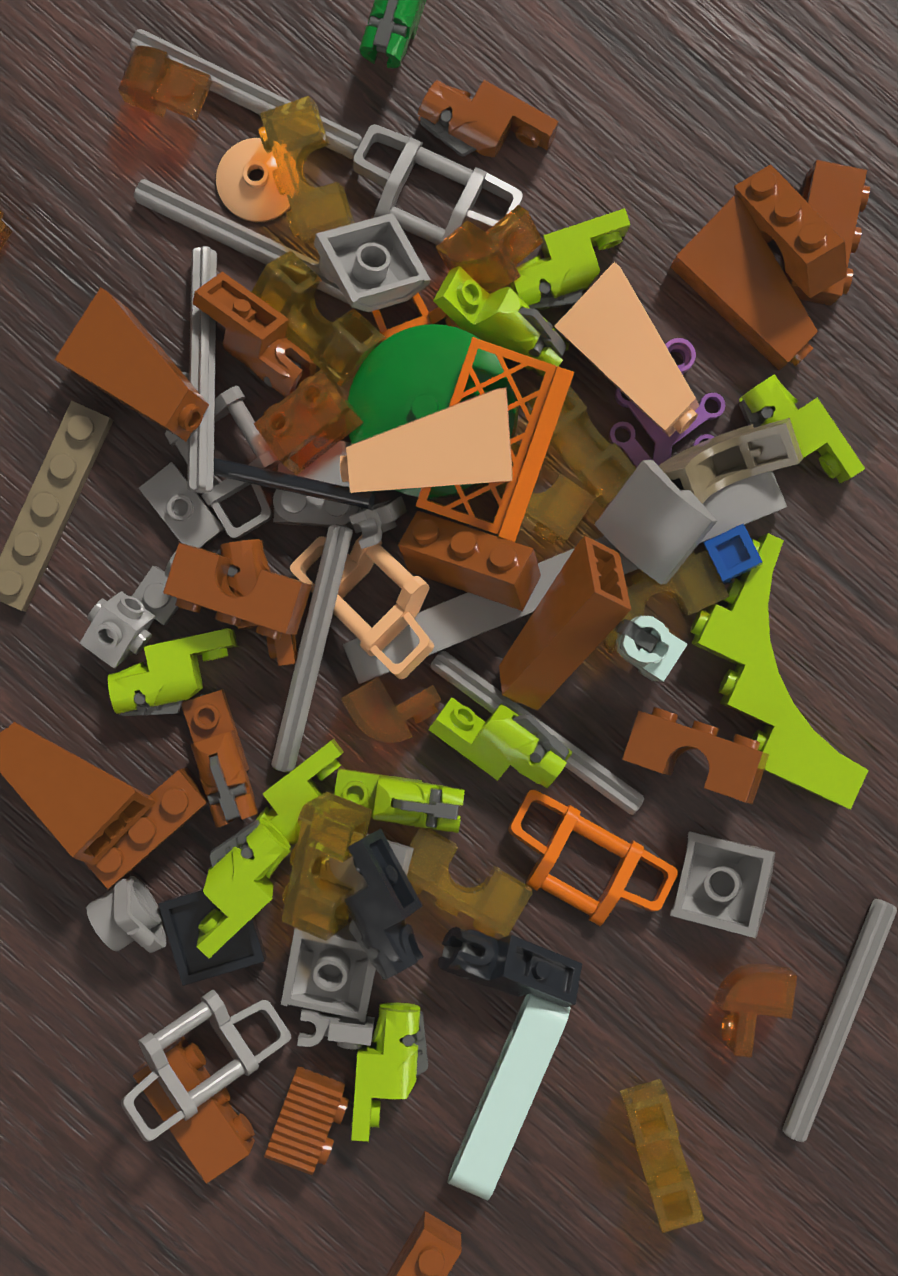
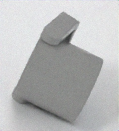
M135 876L120 879L112 889L87 905V915L92 927L100 939L113 951H120L133 941H136L149 953L166 946V929L158 904L146 886Z

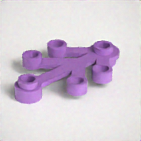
M674 338L665 345L670 353L678 352L682 355L683 364L678 365V368L683 375L693 365L696 352L688 340ZM618 388L615 391L617 403L622 407L630 409L655 443L653 460L658 466L671 458L672 445L706 420L717 419L725 410V400L718 393H708L699 401L700 406L695 410L698 416L691 426L680 434L675 431L669 437L634 403L623 399ZM712 399L717 402L719 407L717 413L706 411L704 407L706 400ZM618 422L611 428L609 432L610 443L615 448L622 449L636 468L642 460H652L636 441L635 429L630 423ZM616 429H626L629 433V440L624 443L617 441L614 435ZM709 434L701 435L693 442L692 446L714 436Z

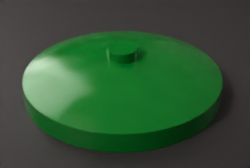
M429 324L402 330L381 342L365 358L350 387L347 401V426L351 443H357L448 408L472 337L479 338L456 327ZM478 349L472 367L481 384L503 373L504 370L496 354ZM469 375L464 392L476 386L471 375ZM507 377L483 388L485 393L497 388H507L508 405L518 401ZM476 391L462 398L461 402L479 396L480 394L478 391ZM518 406L508 411L510 439L515 437L517 429ZM481 483L462 484L461 487L466 492ZM454 485L435 486L431 488L428 499H442L459 494ZM421 488L394 490L418 498Z

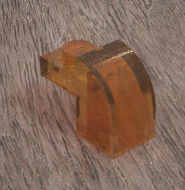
M137 46L134 49L118 91L124 102L164 117L168 109L197 121L213 81L209 74L171 60L168 53L163 50L149 46Z
M517 205L487 232L467 220L435 248L448 271L460 266L487 292L502 288L517 280L520 274L516 265L539 247L543 240L529 212L520 205Z
M380 677L373 679L341 698L353 721L363 733L375 740L390 743L404 741L413 737L414 734L406 720L413 717L416 724L438 712L435 703L442 700L436 688L432 685L401 704L396 705Z
M748 964L732 971L720 984L715 1001L722 1010L731 1011L730 1015L725 1014L723 1018L722 1039L727 1041V1046L735 1056L752 1058L757 1014L792 1019L797 975L788 967Z

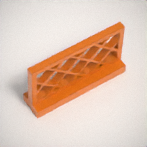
M472 337L449 407L460 403L462 398L476 391L480 395L484 394V387L507 377L518 400L508 405V411L520 405L528 421L525 432L510 439L511 444L522 439L516 456L511 448L512 481L489 482L488 485L468 495H465L461 485H454L460 498L445 506L427 500L432 487H422L416 507L498 534V537L515 542L574 372ZM478 349L496 354L504 370L503 373L481 384L472 367ZM503 357L521 364L508 369ZM526 366L545 371L540 389L522 398L511 374ZM469 375H471L476 386L464 392ZM537 397L530 415L525 402ZM507 482L501 499L496 487ZM491 489L499 505L494 522L475 516L468 500ZM463 503L468 513L453 508Z

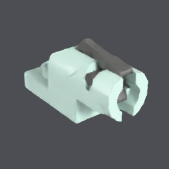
M640 615L631 619V621L624 619L613 629L618 633L616 639L617 652L624 660L638 668L640 674L651 681L664 682L688 645L671 634L669 629L653 616Z

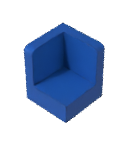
M744 523L704 542L705 550L723 586L730 584L731 579L763 564Z

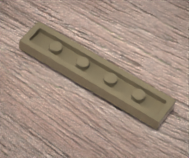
M71 400L0 555V602L20 611H27L114 421L111 418Z

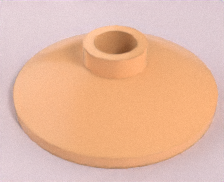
M250 138L238 142L224 154L218 165L216 186L223 204L235 216L249 222H268L282 216L294 204L300 189V173L294 157L284 146L266 138ZM254 169H260L264 172L261 180L252 181L249 179L250 172Z

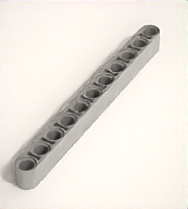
M773 471L742 479L709 496L703 505L717 522L700 543L743 523L744 525L786 508V502ZM605 536L595 539V541L620 553L624 575L639 569L614 547ZM574 549L538 563L541 577L523 611L467 592L419 612L415 620L434 643V649L429 655L533 613ZM408 624L382 652L394 664H399L418 646L419 637ZM358 638L343 644L358 684L390 672L376 656H369L360 647L361 641Z

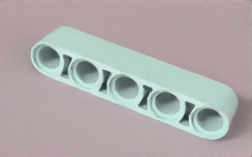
M533 994L525 996L454 1159L448 1176V1184L487 1201L490 1199L565 1028L571 1007H563Z

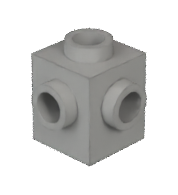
M121 591L108 601L102 598L92 608L87 617L91 624L80 644L112 668H116L133 653L136 655L140 653L152 636L147 630L156 616L145 609L138 599L128 596Z

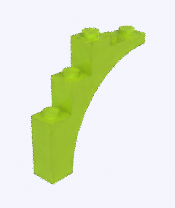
M767 533L760 536L758 541L752 539L763 564L743 573L740 580L734 578L731 581L723 601L729 603L727 608L714 604L710 605L707 611L701 609L698 612L690 630L691 633L695 634L692 644L737 665L735 671L730 669L727 671L721 682L719 693L723 694L720 704L765 724L763 731L757 730L752 737L753 740L761 742L758 751L769 754L764 771L851 810L869 770L840 754L813 730L793 703L778 672L770 641L768 603L773 570L784 540Z

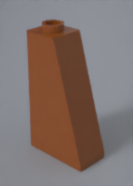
M735 194L676 255L670 268L778 370H781L789 361L796 367L813 349L808 342L818 331L743 201Z
M101 287L54 359L80 378L185 442L201 424L203 415L209 407L206 400L133 313Z
M585 535L579 541L499 665L503 696L508 697L515 703H521L538 711L631 611L619 552Z
M13 722L8 728L0 732V773L72 858L94 866L155 803L151 796L16 722Z

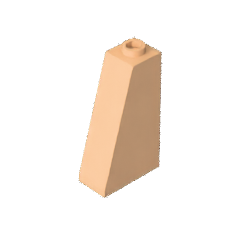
M614 262L554 327L563 338L666 435L670 437L675 431L681 434L696 420L698 414L695 410L700 405L621 267Z
M507 388L494 389L346 447L347 455L340 456L342 482H349L350 493L512 481L513 471Z

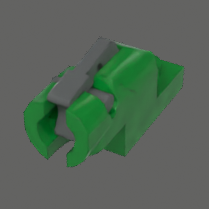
M375 0L359 48L360 54L366 60L375 64L378 53H386L388 57L387 68H398L406 54L410 39L414 40L426 0Z

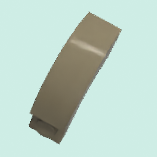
M787 418L755 428L753 424L713 437L676 454L661 463L659 467L679 490H690L703 504L713 493L732 483L758 474L799 464L803 456L791 420Z

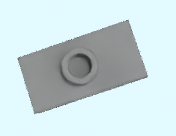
M173 462L169 463L139 487V490L181 543L202 549L225 531L221 522L198 493L188 489L187 479Z

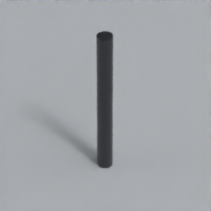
M214 458V476L370 510L374 505V492L350 493V487Z

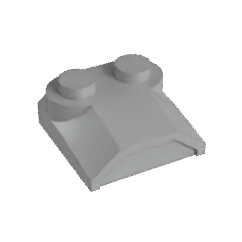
M394 213L316 233L314 246L320 255V272L327 280L336 283L352 308L371 312L405 302L430 283V277Z
M309 438L281 439L279 454L283 460L278 464V472L349 487V482H342L340 456L347 455L346 447L352 443ZM276 489L273 496V522L275 524L329 528L332 524H338L354 530L349 516L361 510V507Z
M689 831L687 852L677 896L670 916L756 938L765 909L776 852Z
M321 917L297 921L281 1005L303 1007L359 1019L360 1022H365L376 968L350 932V923Z

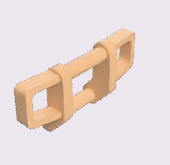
M361 535L355 541L350 555L347 554L333 614L361 641L360 647L369 656H376L398 679H405L434 649V643L415 620L428 594L429 585L420 576H413L381 546L382 540L376 545L361 549L358 542L362 539ZM324 536L318 537L290 565L291 572L301 582L312 585V593L315 584L307 577L306 572L322 555L326 541ZM375 563L402 590L396 604L371 627L343 598L369 573ZM409 624L419 637V644L401 663L394 664L382 650Z

